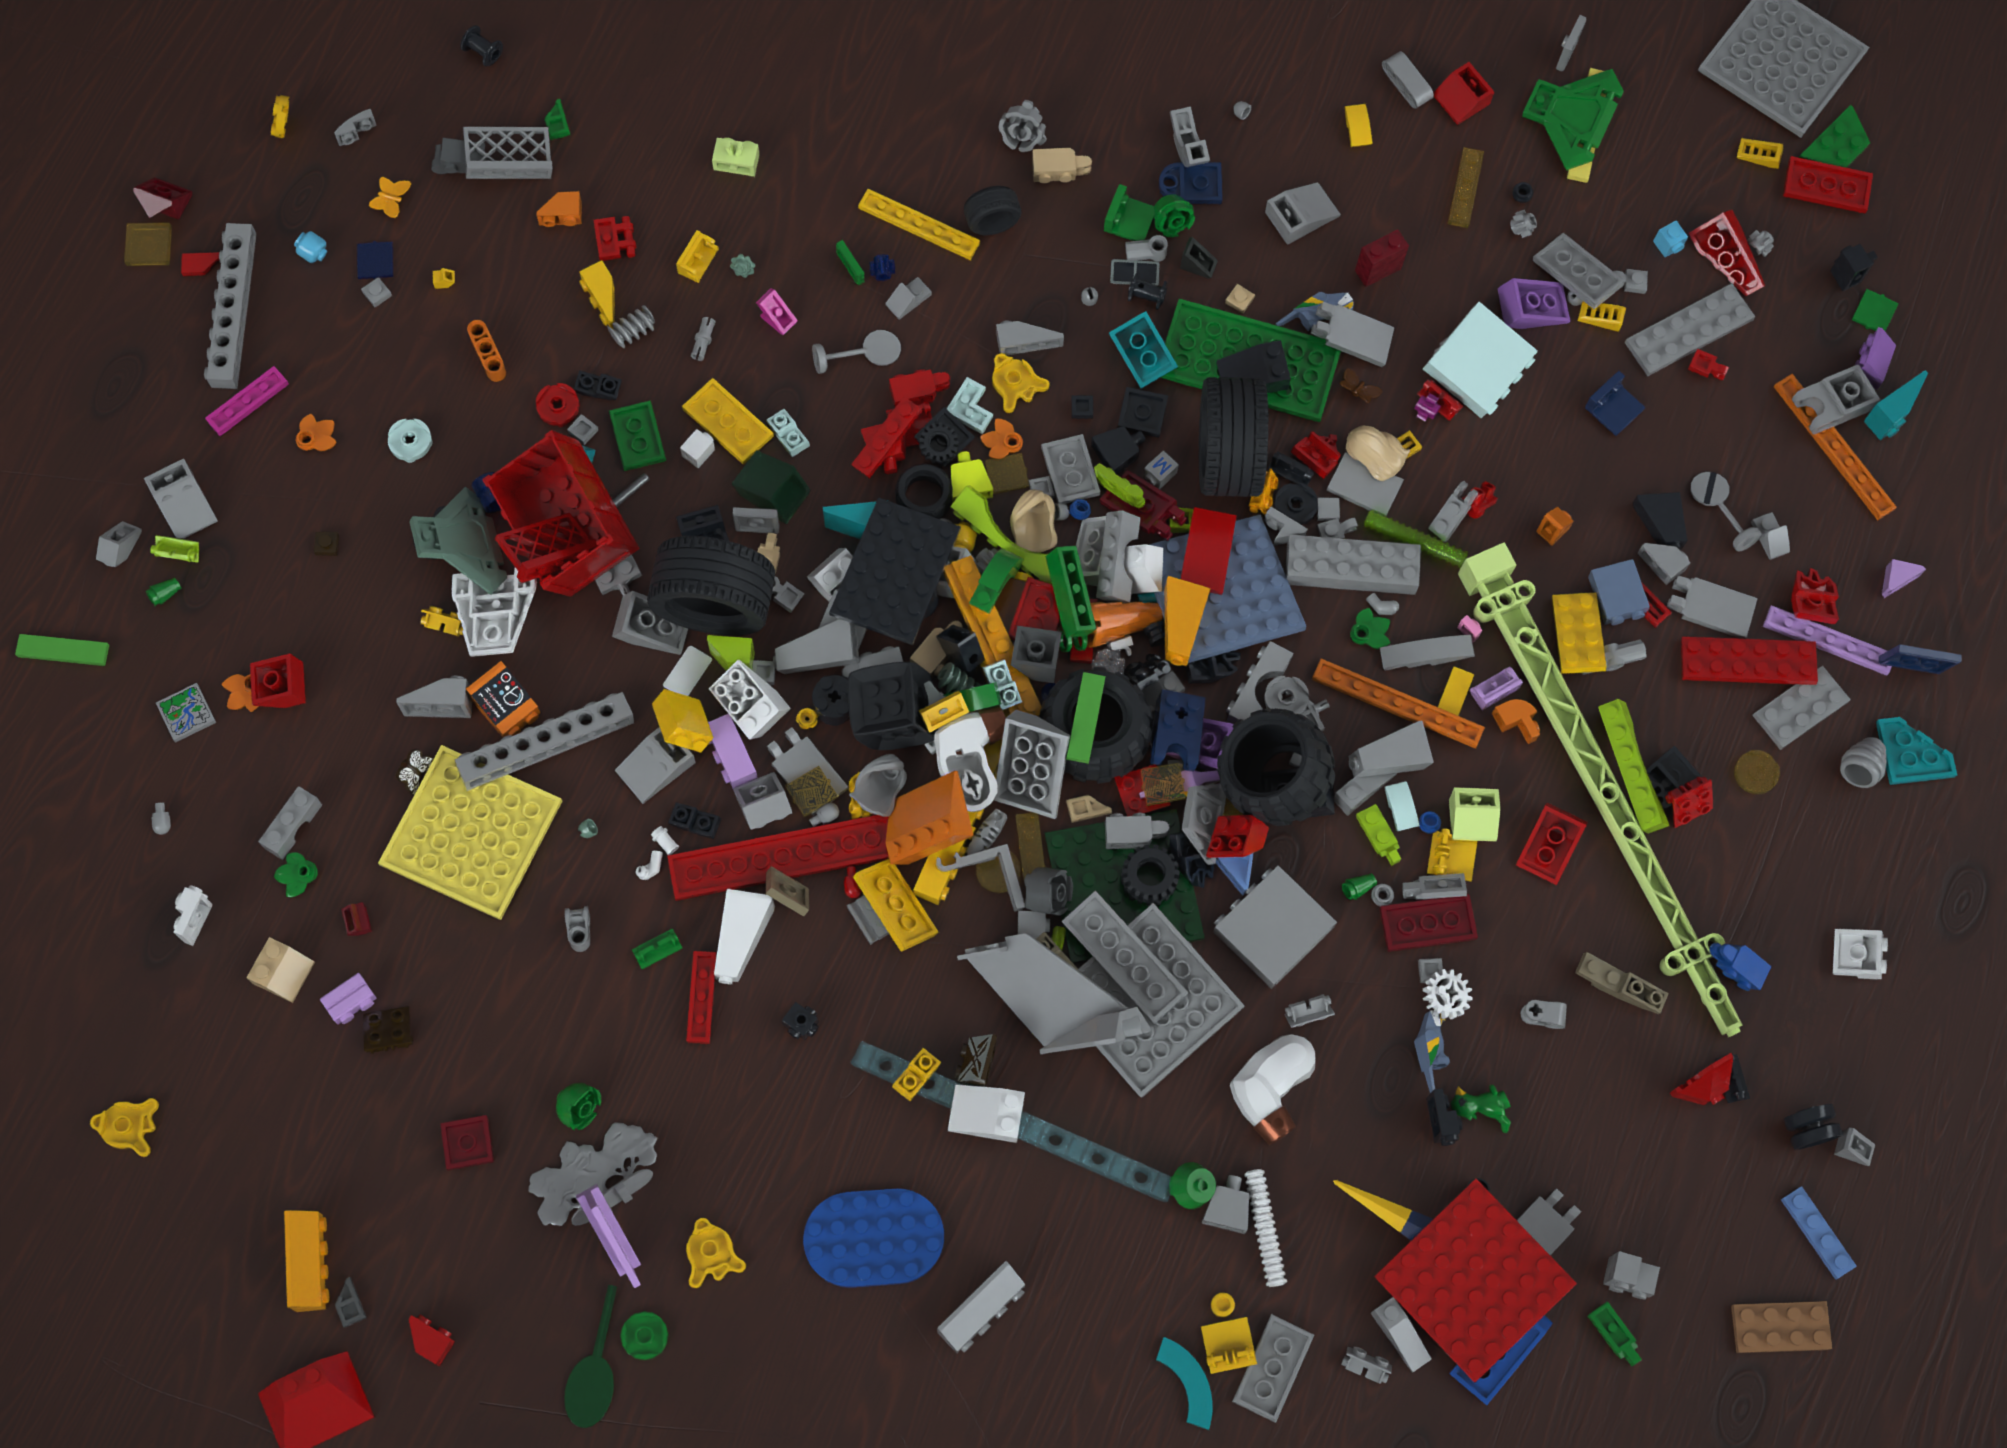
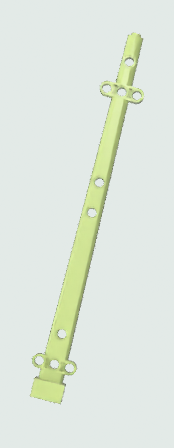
M1505 542L1465 559L1458 575L1469 596L1479 592L1482 597L1473 610L1474 618L1481 623L1495 620L1675 949L1660 961L1659 967L1661 972L1666 976H1674L1686 970L1722 1035L1727 1034L1729 1038L1741 1032L1739 1027L1743 1025L1727 996L1725 987L1721 984L1709 961L1713 956L1710 954L1708 941L1723 945L1725 944L1724 938L1716 933L1709 934L1700 939L1697 938L1526 607L1535 594L1534 584L1527 580L1514 584L1510 575L1515 569L1516 563ZM1519 590L1526 591L1528 596H1522ZM1504 598L1508 601L1509 604L1504 605L1500 602L1499 599ZM1480 607H1486L1490 613H1483ZM1520 636H1525L1529 643L1522 642ZM1608 791L1612 798H1605L1602 792ZM1624 830L1630 831L1633 838H1627L1624 835ZM1688 950L1694 951L1696 953L1697 958H1690L1688 955ZM1668 959L1676 962V969L1668 965ZM1710 991L1717 993L1718 1000H1713L1710 997Z

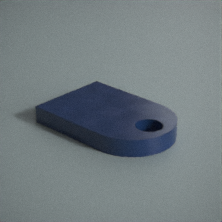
M1183 162L1170 164L1160 174L1159 190L1163 197L1176 194L1190 204H1222L1221 163H1204L1185 167ZM1172 180L1175 185L1168 187L1164 184V181Z

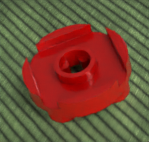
M557 383V385L545 386L536 397L537 412L540 418L547 424L564 427L579 412L580 402L577 394L567 384ZM562 401V407L554 408L553 402L558 403Z

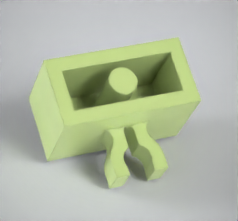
M717 138L712 158L713 169L755 177L759 159L758 144L751 141H735L731 138Z

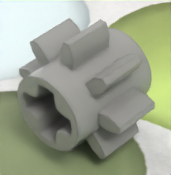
M1525 210L1516 212V215L1513 216L1510 222L1513 233L1516 235L1521 234L1522 238L1532 235L1531 232H1534V228L1537 226L1535 216L1532 213L1526 214Z
M1755 230L1749 236L1750 238L1747 241L1753 255L1759 256L1762 254L1765 257L1772 251L1774 239L1769 232L1762 231L1759 233Z
M985 548L977 555L975 560L978 563L976 565L982 574L991 559L998 552L995 548L992 550Z

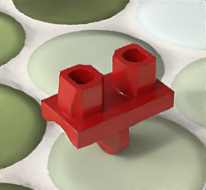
M1487 481L1483 482L1480 488L1474 487L1471 489V491L1473 489L1478 491L1477 497L1471 504L1472 507L1467 512L1471 518L1476 519L1483 516L1485 509L1497 502L1498 498L1493 495L1496 486Z

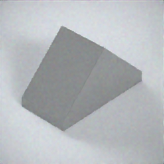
M1847 1128L1843 1131L1844 1135L1838 1138L1834 1155L1870 1166L1875 1144L1856 1129Z

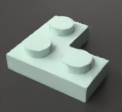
M967 377L947 407V410L960 423L983 434L993 419L992 413L976 405L984 394L986 387Z

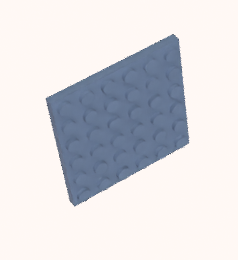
M1261 515L1238 520L1235 523L1223 594L1209 593L1188 663L1306 630L1307 626ZM1189 534L1171 538L1168 541L1164 540L1149 544L1163 548L1162 592H1154V595L1161 608L1164 620V589L1167 577L1181 578Z

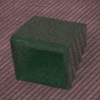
M757 450L732 483L741 497L757 507L777 510L778 519L785 524L789 522L811 492L795 466Z

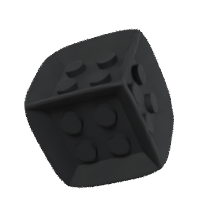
M892 662L865 667L851 672L848 677V703L851 728L856 740L873 750L901 749L934 741V735L938 729L929 733L919 713V710L928 706V695L924 683L931 681L934 686L931 675L913 662Z

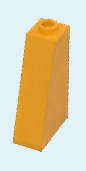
M1168 576L1164 589L1165 660L1177 666H1187L1211 588Z

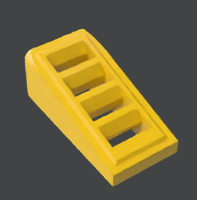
M1741 138L1737 158L1779 169L1783 154V144ZM1746 146L1750 147L1749 154L1745 153ZM1755 148L1758 149L1757 155L1754 154ZM1763 151H1767L1766 156H1762Z
M1583 301L1578 321L1619 332L1626 307L1602 303L1596 309H1593ZM1587 309H1592L1590 316H1586ZM1596 311L1600 312L1599 317H1595ZM1604 313L1608 314L1607 319L1603 318Z

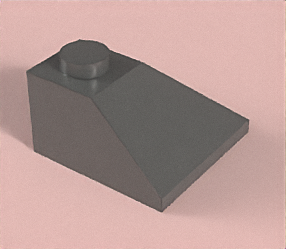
M1017 626L1011 666L1031 680L1054 683L1061 632Z

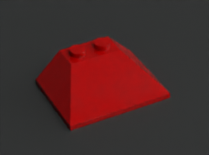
M348 1351L309 1364L274 1381L258 1393L279 1448H312L375 1418Z

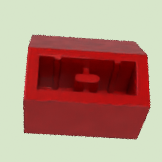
M1467 62L1453 71L1433 94L1454 122L1459 125L1490 105L1494 91L1472 64Z
M1253 815L1218 816L1206 856L1208 858L1246 857L1264 847L1269 827Z

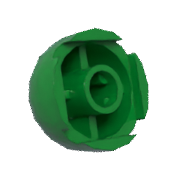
M584 1083L570 1084L561 1090L557 1096L556 1113L560 1121L572 1130H575V1128L578 1130L584 1129L597 1115L593 1111L596 1105H601V1094L596 1088Z

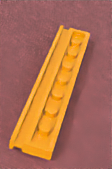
M972 555L946 565L943 574L969 630L975 632L985 659V665H990L1002 659L1005 660L1012 681L1016 683L1022 703L1007 708L1008 715L1015 710H1019L1039 717L1041 705L1028 677L1011 666L1014 646L995 605L990 614L969 604L981 578Z

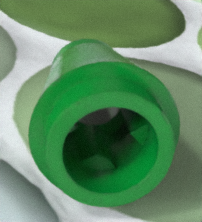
M174 577L149 586L150 589L146 590V594L154 606L162 605L178 592L181 586Z
M1372 873L1349 878L1342 884V890L1347 899L1357 900L1376 886L1377 880Z

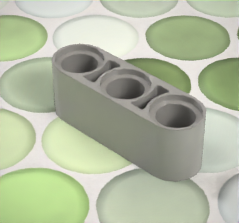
M1402 51L1382 62L1384 72L1411 107L1418 108L1433 99L1432 88Z

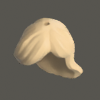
M1359 426L1353 429L1347 437L1346 450L1348 454L1364 464L1373 478L1379 481H1385L1395 476L1403 467L1410 452L1409 449L1402 447L1395 436L1379 431L1371 426Z
M1034 489L1026 491L1016 503L1010 518V527L1015 544L1037 553L1055 547L1058 541L1054 528L1055 505L1053 499L1049 495L1044 494L1043 491Z

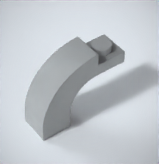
M1191 107L1170 111L1174 130L1173 137L1183 165L1190 167L1208 163L1210 158L1206 141H1200Z

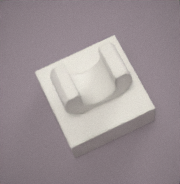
M1130 635L1106 642L1108 648L1113 651L1115 658L1120 659L1119 651L1121 649H1125L1128 656L1131 655V649L1128 646L1133 645V641Z

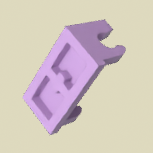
M1509 666L1479 685L1472 687L1469 692L1483 711L1519 690L1523 682Z

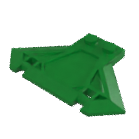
M1613 69L1561 87L1538 79L1522 117L1544 125L1567 171L1593 161L1595 154L1590 152L1592 147L1599 148L1618 106V103L1614 102L1613 99L1614 97L1621 98L1624 90ZM1579 143H1580V144H1583V147H1582V148H1581V147H1578V144H1579Z

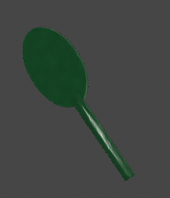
M608 1285L593 1355L585 1357L574 1367L565 1388L564 1401L567 1415L573 1424L581 1428H588L598 1423L606 1414L613 1397V1372L608 1362L602 1358L617 1286Z

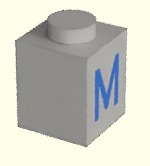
M1162 451L1145 467L1144 478L1148 483L1161 489L1177 474L1179 465L1165 451Z

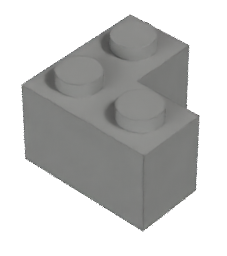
M1619 1251L1608 1259L1603 1285L1610 1286L1609 1290L1617 1293H1623V1290L1632 1293L1633 1297L1646 1300V1297L1649 1298L1655 1293L1660 1267L1643 1263L1641 1257Z

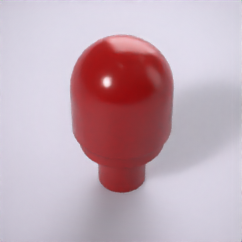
M853 866L847 868V876L844 878V891L848 897L857 898L861 895L862 890L853 878L856 874V867Z

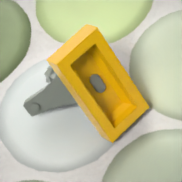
M931 681L924 683L928 695V706L919 710V713L929 733L969 713L963 696L959 691L946 697L937 691Z

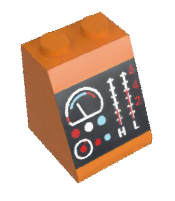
M502 661L466 688L473 704L503 738L508 735L514 736L519 734L525 725L534 723L541 713L536 703Z

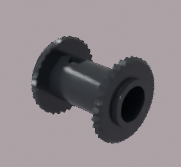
M474 25L463 35L460 44L461 50L465 52L470 49L483 56V65L491 66L500 57L503 44L500 40L491 43L480 35V27Z
M1137 272L1134 278H1132L1128 290V301L1131 302L1133 296L1157 303L1156 310H1159L1167 293V281H1164L1161 287L1139 280V273Z

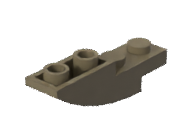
M1588 952L1583 953L1575 972L1577 975L1592 982L1591 985L1599 990L1657 1014L1661 1013L1669 994L1631 972L1625 973Z

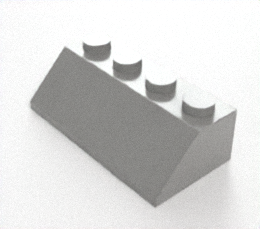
M1005 1261L937 1328V1333L956 1353L960 1350L966 1352L974 1343L972 1339L978 1333L982 1336L991 1327L989 1322L994 1317L999 1319L1008 1310L1006 1305L1011 1300L1016 1302L1025 1293L1022 1290L1025 1287V1283L1010 1264Z

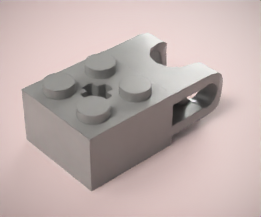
M1858 364L1799 390L1793 396L1792 401L1797 408L1808 406L1815 410L1817 417L1808 426L1814 435L1870 412L1880 401V398Z

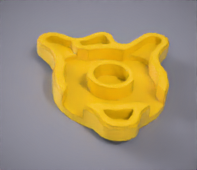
M1003 353L995 356L992 383L997 393L1003 398V409L1006 413H1012L1015 410L1019 398H1022L1025 402H1031L1036 392H1045L1049 389V381L1037 376L1033 368L1025 360L1013 359V357H1008Z
M154 1098L139 1104L117 1102L107 1111L104 1110L102 1113L94 1115L90 1120V1125L98 1131L108 1145L119 1149L130 1148L139 1156L147 1157L151 1152V1147L144 1139V1135L155 1131L156 1127L152 1120V1115L157 1111L159 1103Z
M700 1218L695 1222L694 1231L686 1245L687 1257L692 1266L689 1285L692 1288H699L707 1274H712L716 1281H721L729 1271L742 1273L746 1269V1264L734 1253L733 1243L728 1233L711 1224L706 1218Z

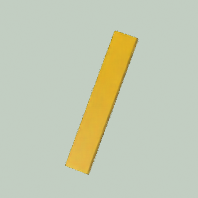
M867 189L858 205V209L968 260L972 259L980 244L979 239L870 189Z

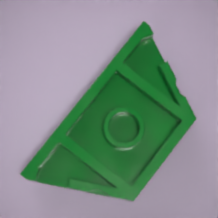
M1850 105L1799 158L1847 168L1870 144L1853 106Z

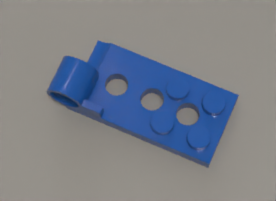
M1544 1315L1504 1354L1502 1359L1498 1360L1489 1369L1490 1373L1486 1378H1480L1474 1383L1457 1364L1449 1374L1485 1405H1488L1546 1334L1553 1322Z

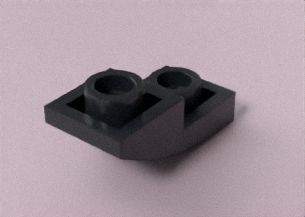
M579 370L574 390L577 394L589 397L616 400L622 379L602 373L600 376Z
M675 803L668 823L682 830L714 839L721 818L718 815L699 811L696 807Z

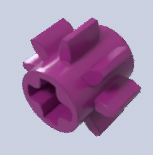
M1429 394L1427 397L1422 395L1414 408L1418 411L1416 417L1423 421H1426L1428 417L1433 420L1441 405L1437 404L1439 398L1432 394Z

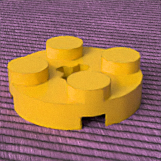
M276 95L271 135L277 138L284 139L286 129L284 127L288 118L289 96Z

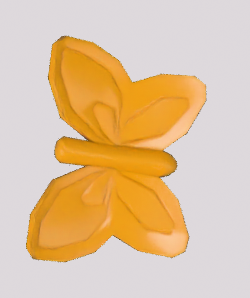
M381 177L379 179V186L382 191L378 192V197L370 201L369 206L376 210L383 209L387 216L396 218L399 214V205L395 201L401 202V197L398 196L403 195L409 190L411 182L404 180L393 183L389 179Z

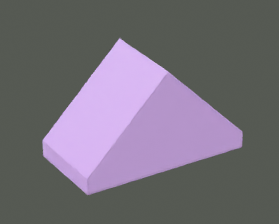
M1892 559L1886 566L1882 596L1886 598L1917 579L1926 569L1921 565Z

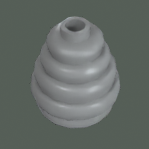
M1868 737L1847 750L1842 756L1840 766L1841 774L1845 780L1853 786L1860 788L1875 786L1885 775L1887 763L1885 745L1878 738Z

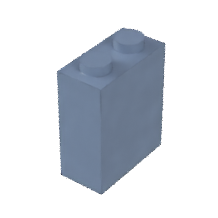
M1633 559L1591 570L1588 579L1593 593H1597L1598 608L1604 625L1610 623L1611 625H1618L1623 623L1625 619L1632 618L1637 620L1645 616L1650 606Z

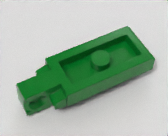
M1609 1302L1604 1303L1587 1315L1620 1359L1625 1358L1631 1366L1636 1365L1642 1360L1635 1351L1638 1347L1635 1342L1637 1340Z

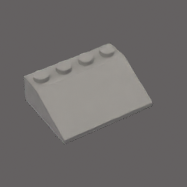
M1015 710L1006 717L996 778L997 794L993 800L1056 819L1070 735L1036 715Z

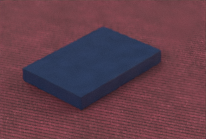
M1899 644L1880 655L1878 663L1941 674L1961 663L1962 655Z

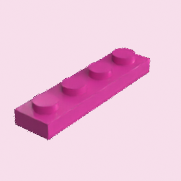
M273 366L205 419L216 433L221 436L289 385V383Z

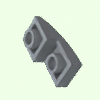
M371 109L351 117L334 132L339 146L352 144L354 141L359 140L357 132L367 131L377 126Z

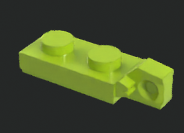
M1375 804L1357 813L1356 818L1376 853L1380 854L1381 857L1386 856L1391 866L1400 862L1401 857L1397 851L1400 848L1398 841L1378 806Z

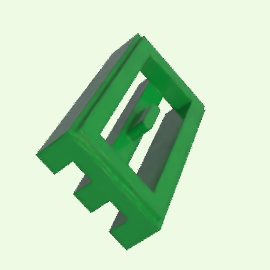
M844 241L837 242L836 254L859 286L865 282L864 271Z

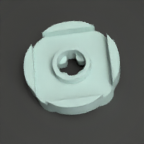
M401 419L394 423L388 432V446L391 452L397 458L408 463H412L425 456L433 444L429 428L419 419ZM407 436L410 438L415 436L413 443L407 444L405 438Z

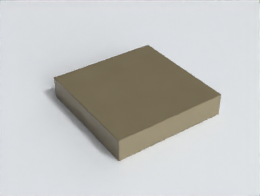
M771 866L766 872V894L800 915L805 916L809 911V888Z

